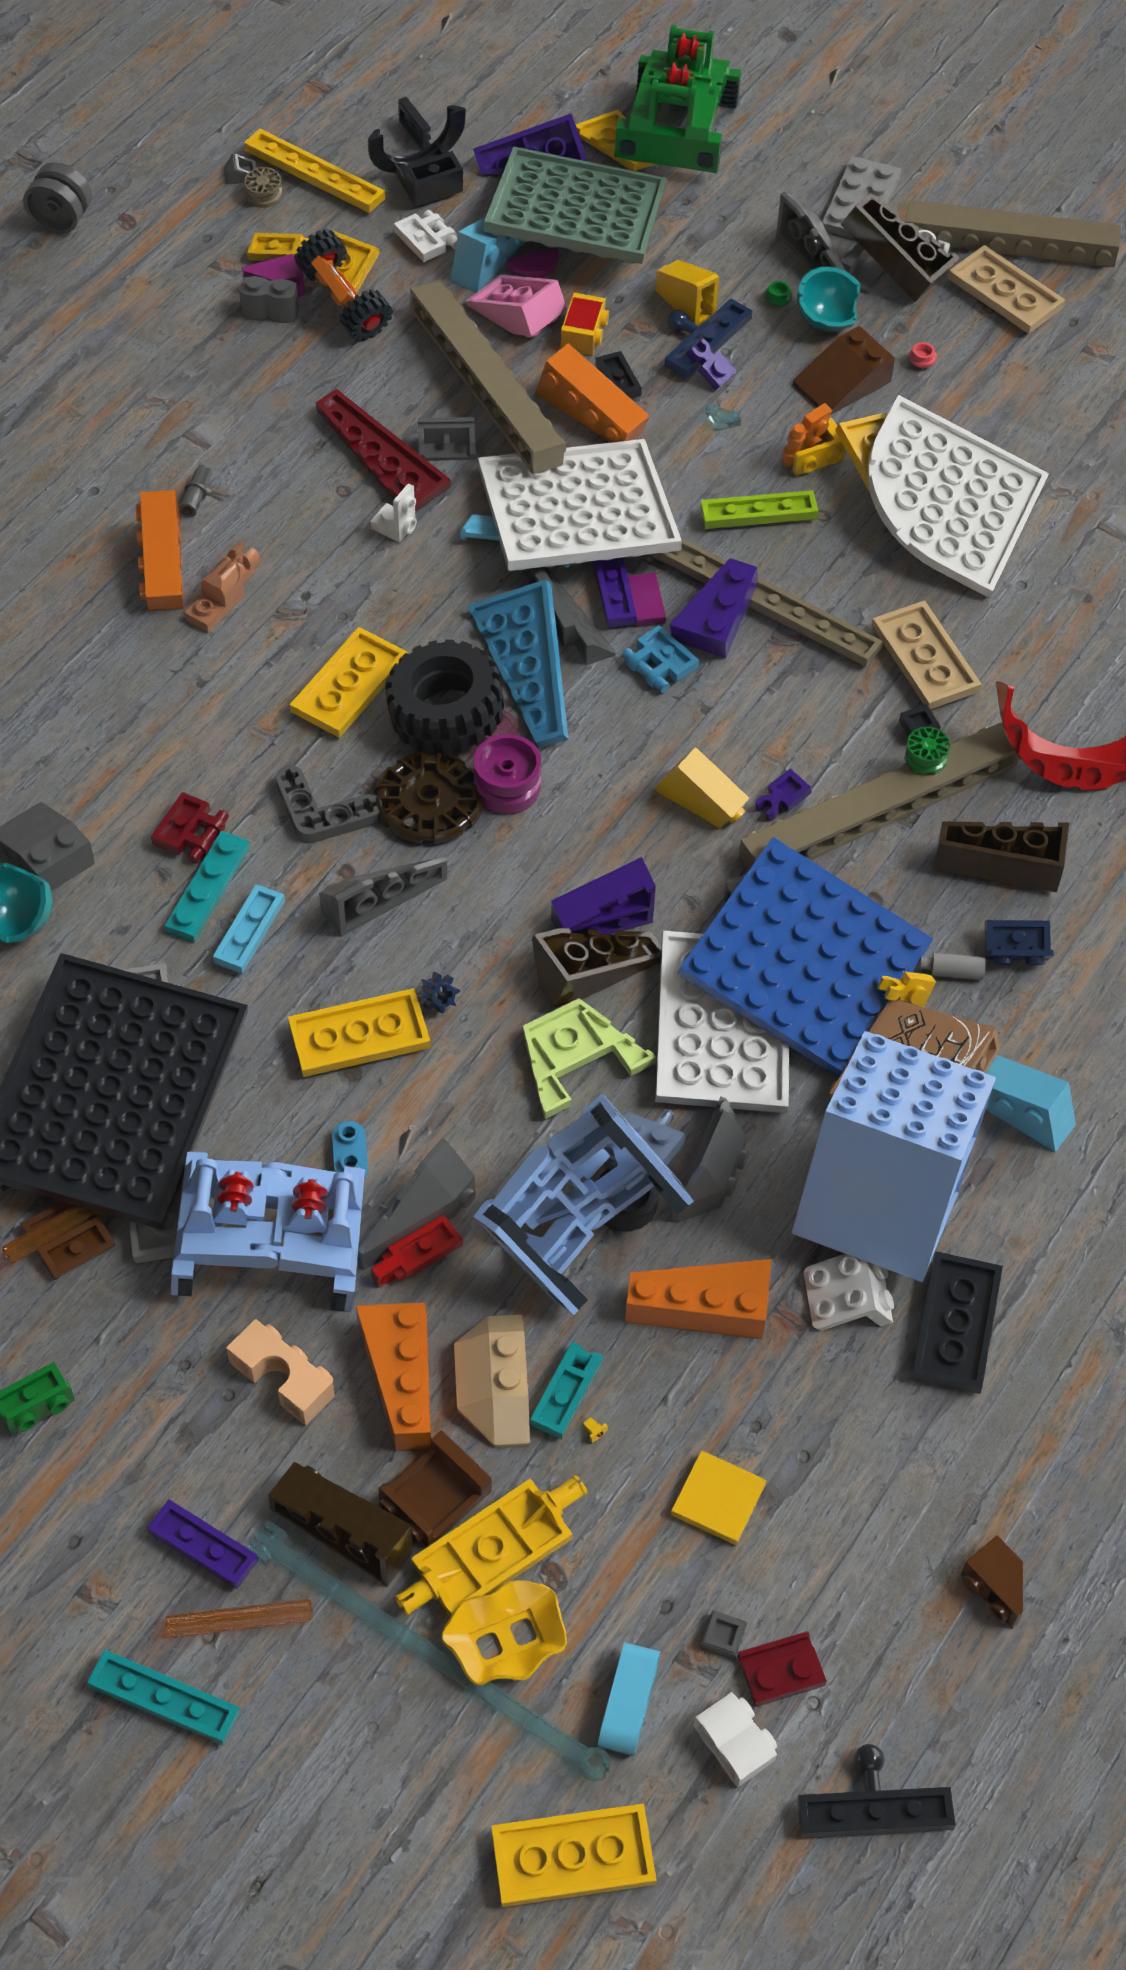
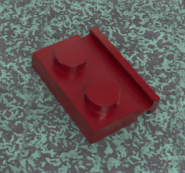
M808 1631L738 1652L737 1658L741 1663L743 1675L755 1707L826 1685L827 1680L815 1648L810 1641Z

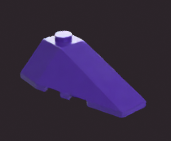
M572 113L473 148L482 175L503 174L513 147L587 161Z

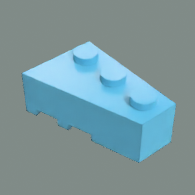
M486 216L459 231L450 281L475 293L524 244V242L517 238L494 236L489 232H484L483 225Z

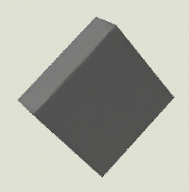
M712 1610L700 1648L735 1660L747 1622Z

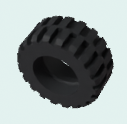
M445 639V642L437 643V640L428 642L429 645L422 647L419 645L414 647L412 653H405L398 660L399 664H394L389 672L390 676H388L385 683V696L394 731L398 733L399 738L404 743H410L412 748L420 752L424 749L427 754L442 752L453 755L455 751L461 750V753L469 751L470 746L474 744L476 746L482 744L485 741L486 735L490 737L497 729L496 725H499L503 717L504 697L499 671L494 660L486 655L482 649L477 646L472 648V644L464 641L455 643L454 640ZM444 690H458L466 693L459 700L449 704L432 705L423 702L429 696Z

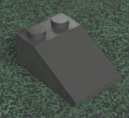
M39 802L0 826V849L16 867L46 880L51 886V891L95 864L90 841L73 822L43 802Z

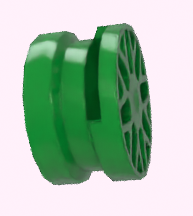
M921 727L914 730L909 735L904 757L906 764L911 766V771L924 776L927 773L936 775L942 772L946 767L951 746L949 738L937 728Z

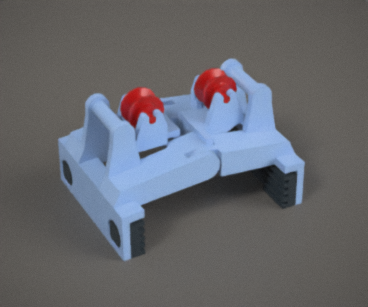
M187 1152L172 1267L171 1295L192 1297L196 1264L250 1268H274L279 1264V1270L333 1277L330 1310L351 1312L355 1291L365 1169L345 1166L344 1172H332L277 1162L266 1163L262 1168V1162L207 1159L208 1153ZM210 1198H215L213 1217L212 1209L209 1207ZM265 1208L277 1209L276 1222L264 1221ZM328 1209L333 1210V1218L329 1220L327 1226ZM247 1219H257V1221H247ZM215 1223L246 1225V1228L216 1227ZM316 1232L324 1233L322 1237L306 1235ZM281 1238H284L283 1246H281Z

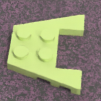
M580 998L523 1025V1035L545 1119L571 1107L572 1099L557 1078L610 1052L615 1053L630 1076L656 1064V1056L648 1049L645 1051L635 1044L634 1038L627 1033L622 1034L611 1026V1021Z

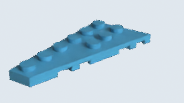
M545 579L467 605L480 633L488 644V649L499 671L511 690L515 702L523 713V718L535 742L543 748L568 740L552 586L549 581Z

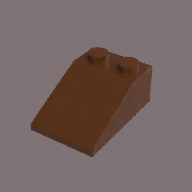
M858 326L839 336L793 380V385L817 407L826 403L832 409V415L890 383L895 357L862 327Z

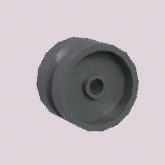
M47 163L40 168L34 181L25 191L23 197L24 209L29 217L45 230L57 234L69 233L76 228L82 214L89 207L92 200V191L87 180L77 170L62 163Z

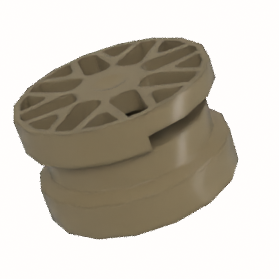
M259 167L246 175L244 180L246 197L252 205L268 208L275 206L282 200L281 177L277 171L268 167Z

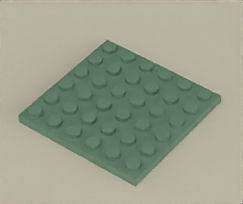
M513 147L484 220L483 231L489 232L494 236L517 238L522 242L533 241L543 243L547 247H562L576 253L586 252L596 254L601 258L611 257L623 260L629 264H642L667 178Z

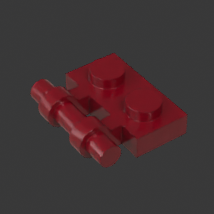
M182 792L152 834V844L177 855L181 854L185 846L191 848L192 850L187 855V858L192 863L197 864L202 856L204 857L208 854L215 837L225 830V823L229 815L223 810H219L215 816L209 815L210 804ZM199 826L206 828L201 837L194 834Z

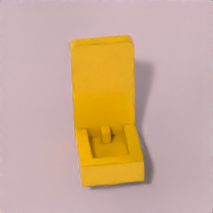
M832 417L829 419V427L824 433L823 444L794 454L792 472L795 476L810 473L816 469L845 460L846 449L835 431L837 424Z

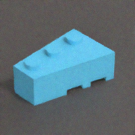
M997 1055L986 1074L996 1077L986 1110L1056 1153L1076 1126L1069 1082Z

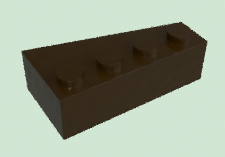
M871 193L856 204L840 224L915 302L939 282L961 258L954 252L949 255L940 248L942 244L934 238L930 241L918 232L919 227L912 222H903L899 219L898 212Z
M942 821L933 869L1057 892L1065 865L1070 822H1058L1057 827H1044L1043 822H1030V826H1012V822H999L996 826H985L983 822Z
M293 1462L268 1495L272 1511L387 1587L413 1554L411 1524L327 1480L310 1466L303 1467Z

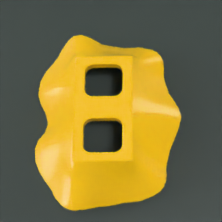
M524 1580L507 1582L490 1595L475 1596L463 1601L445 1624L441 1635L443 1644L452 1651L460 1663L464 1674L475 1685H484L491 1680L504 1678L527 1680L548 1657L562 1652L567 1644L566 1630L562 1621L556 1593L543 1584ZM528 1620L531 1622L537 1637L535 1640L524 1645H518L510 1627L520 1621ZM489 1634H494L500 1643L502 1653L493 1658L484 1659L481 1656L476 1641Z

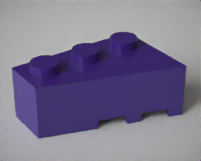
M729 558L670 623L671 636L679 643L727 658L758 584L757 567Z
M643 857L551 900V920L555 929L569 928L571 933L586 934L587 929L598 930V934L611 935L617 931H625L653 923L656 886Z

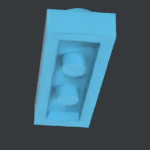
M255 884L215 951L213 963L243 974L285 903L284 894Z

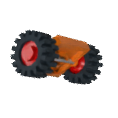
M324 229L323 232L318 230L315 236L313 234L309 235V240H303L301 242L303 246L296 249L298 252L294 255L296 264L311 281L317 279L325 287L329 286L332 290L330 293L332 299L339 306H344L342 309L343 313L340 314V322L354 340L360 341L362 339L366 341L368 336L370 338L375 337V333L382 332L381 328L383 326L387 327L389 324L387 321L392 319V307L378 290L370 289L369 292L365 290L360 296L346 276L336 268L343 265L341 261L346 260L347 256L345 254H347V250L332 230Z

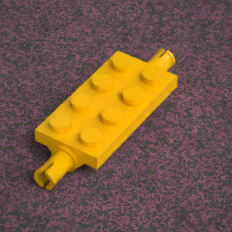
M573 1475L569 1480L550 1492L548 1490H539L530 1478L413 1556L411 1564L419 1573L421 1579L400 1594L394 1596L400 1609L404 1608L402 1612L409 1616L413 1611L434 1598L440 1602L451 1617L455 1609L463 1601L471 1597L494 1593L502 1585L514 1580L571 1541L573 1533L561 1517L563 1514L562 1510L588 1494L584 1483L578 1484L580 1478L577 1475Z

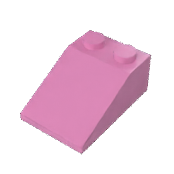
M500 275L466 300L468 307L515 335H524L527 338L538 335L543 327L557 321L558 316L567 310L558 280Z

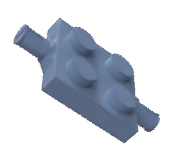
M663 1109L655 1120H649L630 1112H626L623 1116L666 1166L686 1143L685 1133L667 1127L674 1119V1114L670 1110L667 1112V1109ZM609 1143L604 1147V1150L610 1157L602 1166L613 1170L618 1164Z

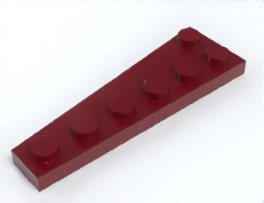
M335 389L316 402V411L393 499L398 496L407 484H411L414 486L415 511H417L451 487L450 478L338 389Z

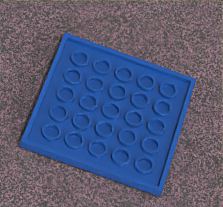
M772 837L685 959L677 974L839 1078L847 1067L848 1059L853 1056L864 1031H870L876 1022L878 1012L884 1009L889 1001L884 997L886 991L877 988L881 977L888 976L901 979L904 971L913 972L933 941V938L775 837Z

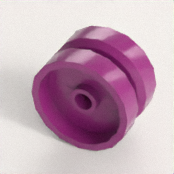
M500 734L488 738L478 747L474 755V785L477 786V791L485 803L484 806L491 811L501 814H515L528 809L536 802L541 792V754L537 747L528 739L514 734Z

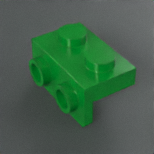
M52 1362L0 1390V1417L10 1434L13 1435L17 1432L27 1431L33 1428L42 1418L64 1411L70 1403L75 1401L71 1386L68 1381L64 1380L56 1364Z

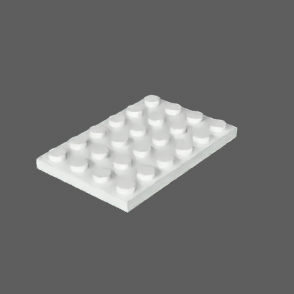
M663 930L655 1102L716 1107L721 1096L727 1098L732 1109L787 1113L789 1105V1046L677 974L679 968L703 934Z

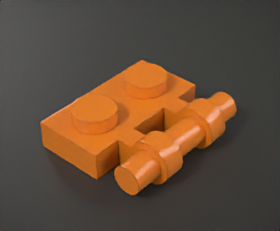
M826 403L806 414L802 423L795 424L794 428L789 431L787 437L788 444L782 452V463L785 467L793 465L796 452L823 444L822 439L829 427L828 422L832 413V409Z

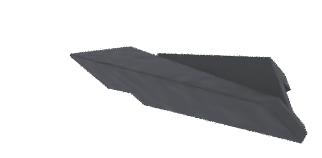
M547 567L522 570L529 585L545 579L551 584L556 631L563 647L575 644L586 665L616 655V651Z

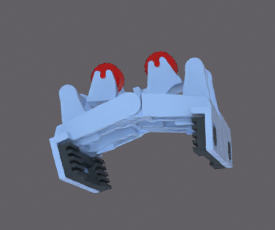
M604 1094L589 1103L584 1108L581 1117L545 1141L548 1147L543 1145L535 1148L494 1200H486L473 1216L553 1301L573 1315L579 1311L588 1299L562 1273L594 1236L591 1230H595L605 1224L654 1186L677 1214L694 1202L678 1178ZM610 1143L618 1166L593 1182L590 1178L610 1157L604 1150V1147ZM582 1177L586 1179L583 1183L580 1180ZM566 1183L574 1188L569 1193L562 1189ZM557 1218L542 1238L526 1233L521 1229L524 1223L533 1230L539 1224Z

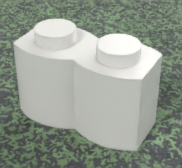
M731 1692L696 1716L693 1725L732 1782L737 1787H740L775 1762L777 1744L767 1729L760 1730L754 1723L752 1718L755 1717V1714L749 1703L743 1697L738 1699Z

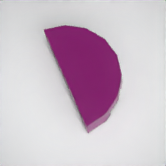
M553 248L507 259V268L515 275L517 272L531 278H543L550 275L552 269L558 264V250Z

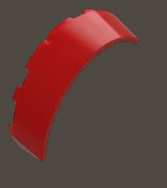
M996 681L1000 716L1006 736L1019 758L1031 770L1055 784L1067 788L1076 786L1081 790L1109 788L1113 784L1126 780V736L1112 743L1090 748L1066 747L1047 741L1032 732L1012 710L1011 701L1014 686Z

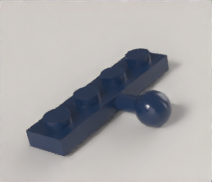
M729 299L701 326L689 321L685 311H672L667 320L670 329L675 332L686 331L691 335L665 357L664 366L682 377L688 378L701 364L693 361L687 352L693 347L701 352L696 344L701 339H705L711 347V352L714 354L752 319L753 310L733 299Z

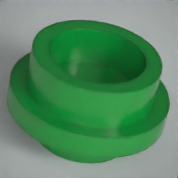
M774 281L766 289L765 298L774 306H784L792 300V291L786 282Z

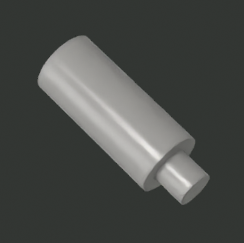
M933 953L932 958L921 957L919 968L931 970V976L983 980L985 957Z

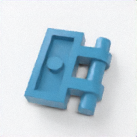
M660 625L637 639L638 652L634 653L630 648H627L621 655L627 661V666L632 671L639 672L645 677V682L651 688H657L661 693L666 692L670 687V684L664 679L669 675L677 683L699 667V659ZM652 660L657 667L652 669L646 662Z

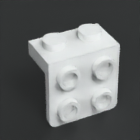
M842 1254L808 1266L804 1270L812 1325L817 1330L823 1331L864 1316L870 1318L880 1327L893 1323L891 1310L894 1309V1302L886 1287L887 1269L851 1255Z

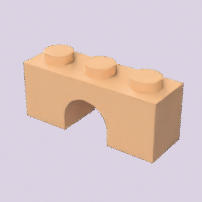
M255 1319L226 1347L229 1363L254 1384L267 1372L280 1371L285 1373L288 1379L278 1389L280 1405L305 1426L335 1397L334 1380L330 1373L321 1366L316 1368L309 1363L305 1353L295 1345L291 1347L282 1340L280 1333L270 1324L264 1326Z

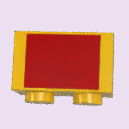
M573 293L561 329V348L569 343L580 354L593 356L596 345L600 346L602 342V326L607 327L609 310H605L606 298Z

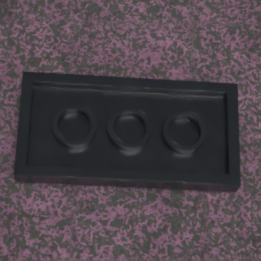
M935 1251L911 1379L976 1394L981 1393L1003 1266Z

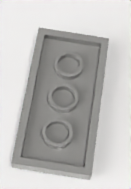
M852 156L822 222L827 233L854 239L840 224L854 206L870 193L889 205L900 179L902 168Z

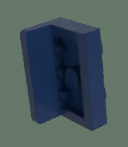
M985 921V960H994L995 965H1012L1013 960H1026V965H1045V960L1054 957V950H1051L1050 921Z

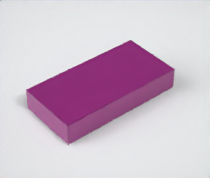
M656 573L629 575L628 580L637 614L636 626L666 624V614Z

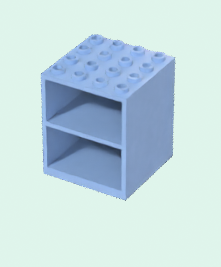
M864 1031L825 1111L792 1234L923 1282L957 1199L996 1077L985 1074L980 1070L954 1063L949 1059L920 1051L915 1047L889 1040L881 1035Z

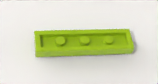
M813 490L701 500L700 503L705 529L818 519L819 512Z

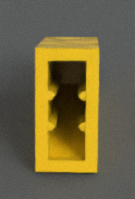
M680 260L665 265L656 271L655 291L675 310L685 311L689 321L700 326L716 312L719 276L716 273Z
M696 747L679 761L654 788L661 795L719 829L728 821L734 824L745 812L742 806L749 799Z

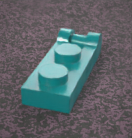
M572 1342L530 1419L531 1426L561 1440L605 1359V1356L600 1353L594 1352L591 1354L582 1350L583 1346ZM576 1362L586 1366L584 1371L574 1367Z

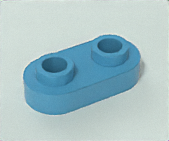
M342 1122L335 1127L332 1133L335 1172H344L346 1164L354 1162L356 1163L354 1168L365 1169V1180L368 1176L365 1130L357 1122ZM348 1133L354 1134L351 1138L344 1137Z

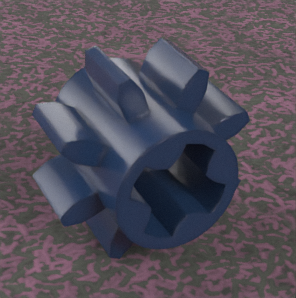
M434 971L432 978L428 980L421 979L423 984L422 991L418 992L417 996L426 999L423 1007L431 1010L435 1006L438 1012L444 1013L445 1007L449 1005L456 1006L454 1001L455 994L459 993L460 989L451 986L454 978L446 975L442 979L441 974Z

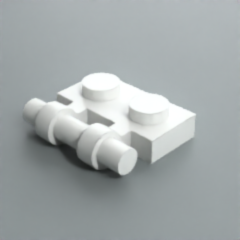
M431 210L424 212V219H421L415 213L394 223V232L423 262L445 253L446 245L456 249L457 233L451 227H447L444 224V220L440 215L434 214Z

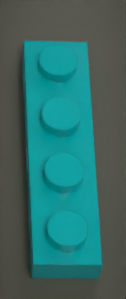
M224 831L219 833L165 924L166 933L193 943L196 942L250 849L249 840Z
M104 1649L87 1682L88 1687L222 1746L225 1745L241 1712L239 1706Z

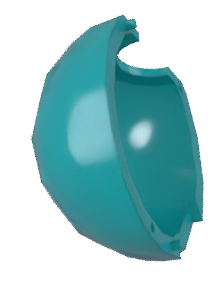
M819 267L810 270L802 278L798 288L797 303L802 317L810 326L823 332H840L852 327L857 321V311H855L861 284L850 273L836 267Z
M8 863L0 864V941L6 943L26 941L39 933L50 918L53 906L51 886L46 880Z

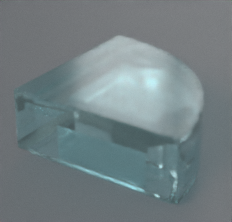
M718 404L706 405L705 412L714 431L741 426V417L734 410L731 412L720 408Z

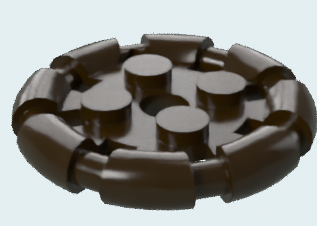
M417 752L398 759L396 761L397 764L393 767H387L376 783L374 792L377 797L374 806H377L379 809L378 817L385 827H391L393 834L399 838L422 844V841H434V844H441L462 836L463 830L466 828L471 829L477 823L485 804L477 791V786L474 785V769L467 768L465 761L442 752H437V754ZM425 766H434L436 771H425ZM425 792L437 794L433 799H425L421 795ZM404 813L406 817L402 820L399 819L398 816ZM454 813L459 816V819L456 821L451 818ZM422 826L426 828L434 827V829H424L422 828Z

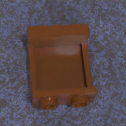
M441 1430L431 1439V1449L390 1486L383 1483L378 1488L379 1506L388 1513L411 1524L412 1540L417 1544L421 1541L428 1547L449 1532L492 1492V1478Z

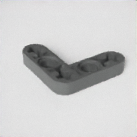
M289 765L277 771L278 792L297 837L304 843L319 842L375 825L380 821L378 817L379 809L377 806H374L376 801L375 795H362L318 808L300 768ZM291 778L295 782L294 790L291 791V786L286 779ZM301 799L308 802V805L301 809L292 806V803L296 800ZM369 807V809L373 812L368 813V811L364 808ZM352 811H355L356 818H353ZM336 814H343L348 818L343 823L331 821V818ZM321 820H325L326 827L323 826ZM306 825H311V827L314 828V829H313V830H309V829H308L307 827H305V826H306Z

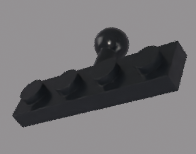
M873 1744L862 1745L857 1749L854 1756L856 1768L864 1774L866 1791L798 1795L797 1798L801 1838L954 1830L956 1826L951 1787L881 1790L879 1772L884 1766L885 1758L882 1750Z

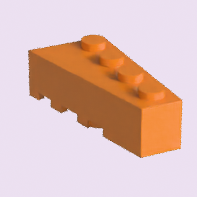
M569 343L546 360L535 394L610 443L634 440L644 432L650 415Z
M175 490L140 492V504H135L136 520L142 522V529L137 530L138 548L143 547V556H138L139 573L144 574L145 582L139 583L141 600L147 601L149 611L184 608L182 570H180L182 568L180 547L181 521Z
M772 1259L630 1272L625 1322L763 1339Z
M426 1302L356 1305L358 1327L382 1401L395 1450L415 1451L431 1449Z

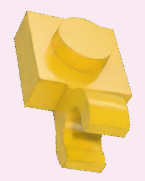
M904 971L901 979L882 976L877 988L886 991L884 997L888 1000H899L925 1007L936 981L931 975Z

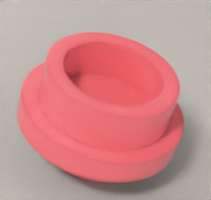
M917 343L910 350L909 360L916 367L928 368L936 362L937 354L934 347L929 343Z

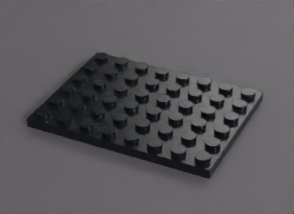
M60 953L0 1087V1184L162 1230L185 1173L187 1152H193L248 1013V1005Z

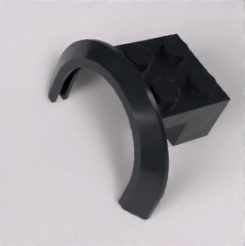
M447 106L446 124L439 137L431 145L412 155L393 156L384 151L383 134L380 135V129L374 130L369 136L368 155L370 160L378 169L397 175L415 207L463 192V168L453 151H448L457 143L464 130L465 107Z

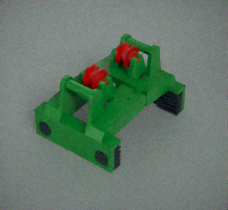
M671 25L668 52L653 49L650 56L641 55L638 62L637 95L630 119L619 118L616 127L615 158L711 173L718 172L723 134L711 131L719 105L737 107L742 70L731 69L730 61L713 59L715 31L709 30L708 33L679 29L677 25ZM705 44H707V45H706L705 62H704V47H705ZM661 103L688 107L686 129L655 124Z

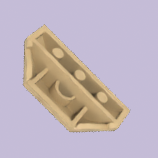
M522 1315L487 1316L454 1343L457 1411L479 1433L487 1438V1441L494 1448L530 1446L528 1383Z

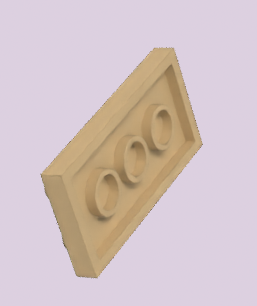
M985 245L951 268L948 273L950 281L1028 334L1061 311L1065 305L1066 300Z
M925 600L873 618V629L883 641V644L924 705L927 704L930 709H934L980 692L981 682Z

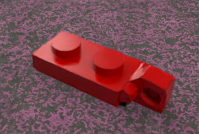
M441 1215L387 1247V1252L381 1256L382 1262L371 1268V1277L379 1288L395 1278L398 1282L405 1278L408 1279L463 1246V1238L446 1216Z

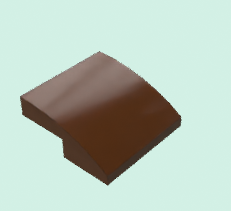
M62 1201L21 1223V1228L54 1280L116 1245L100 1217L96 1216L93 1210Z

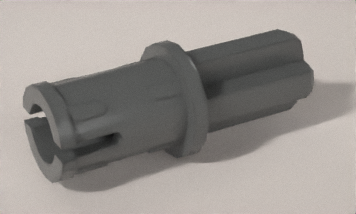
M203 464L195 469L191 481L186 483V493L179 505L180 512L188 517L196 515L201 500L207 495L206 487L212 475V470Z

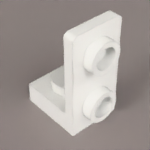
M407 484L394 499L393 506L386 503L370 521L372 530L399 543L407 534L413 532L417 523L415 518L416 499L414 498L413 485Z

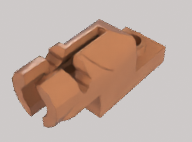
M239 541L228 552L227 556H224L216 567L202 580V595L184 612L185 620L209 633L245 596L243 584L256 572V568L261 562L257 550L251 547L243 554L244 542Z

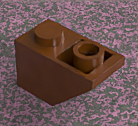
M996 1535L965 1562L961 1576L966 1587L973 1594H979L989 1604V1609L993 1616L1000 1622H1006L1013 1629L1018 1624L1023 1613V1561Z

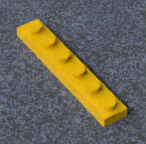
M260 128L244 142V151L368 213H371L385 200V190Z

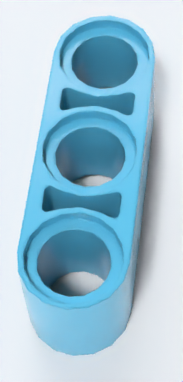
M624 1642L597 1747L635 1756L661 1651Z

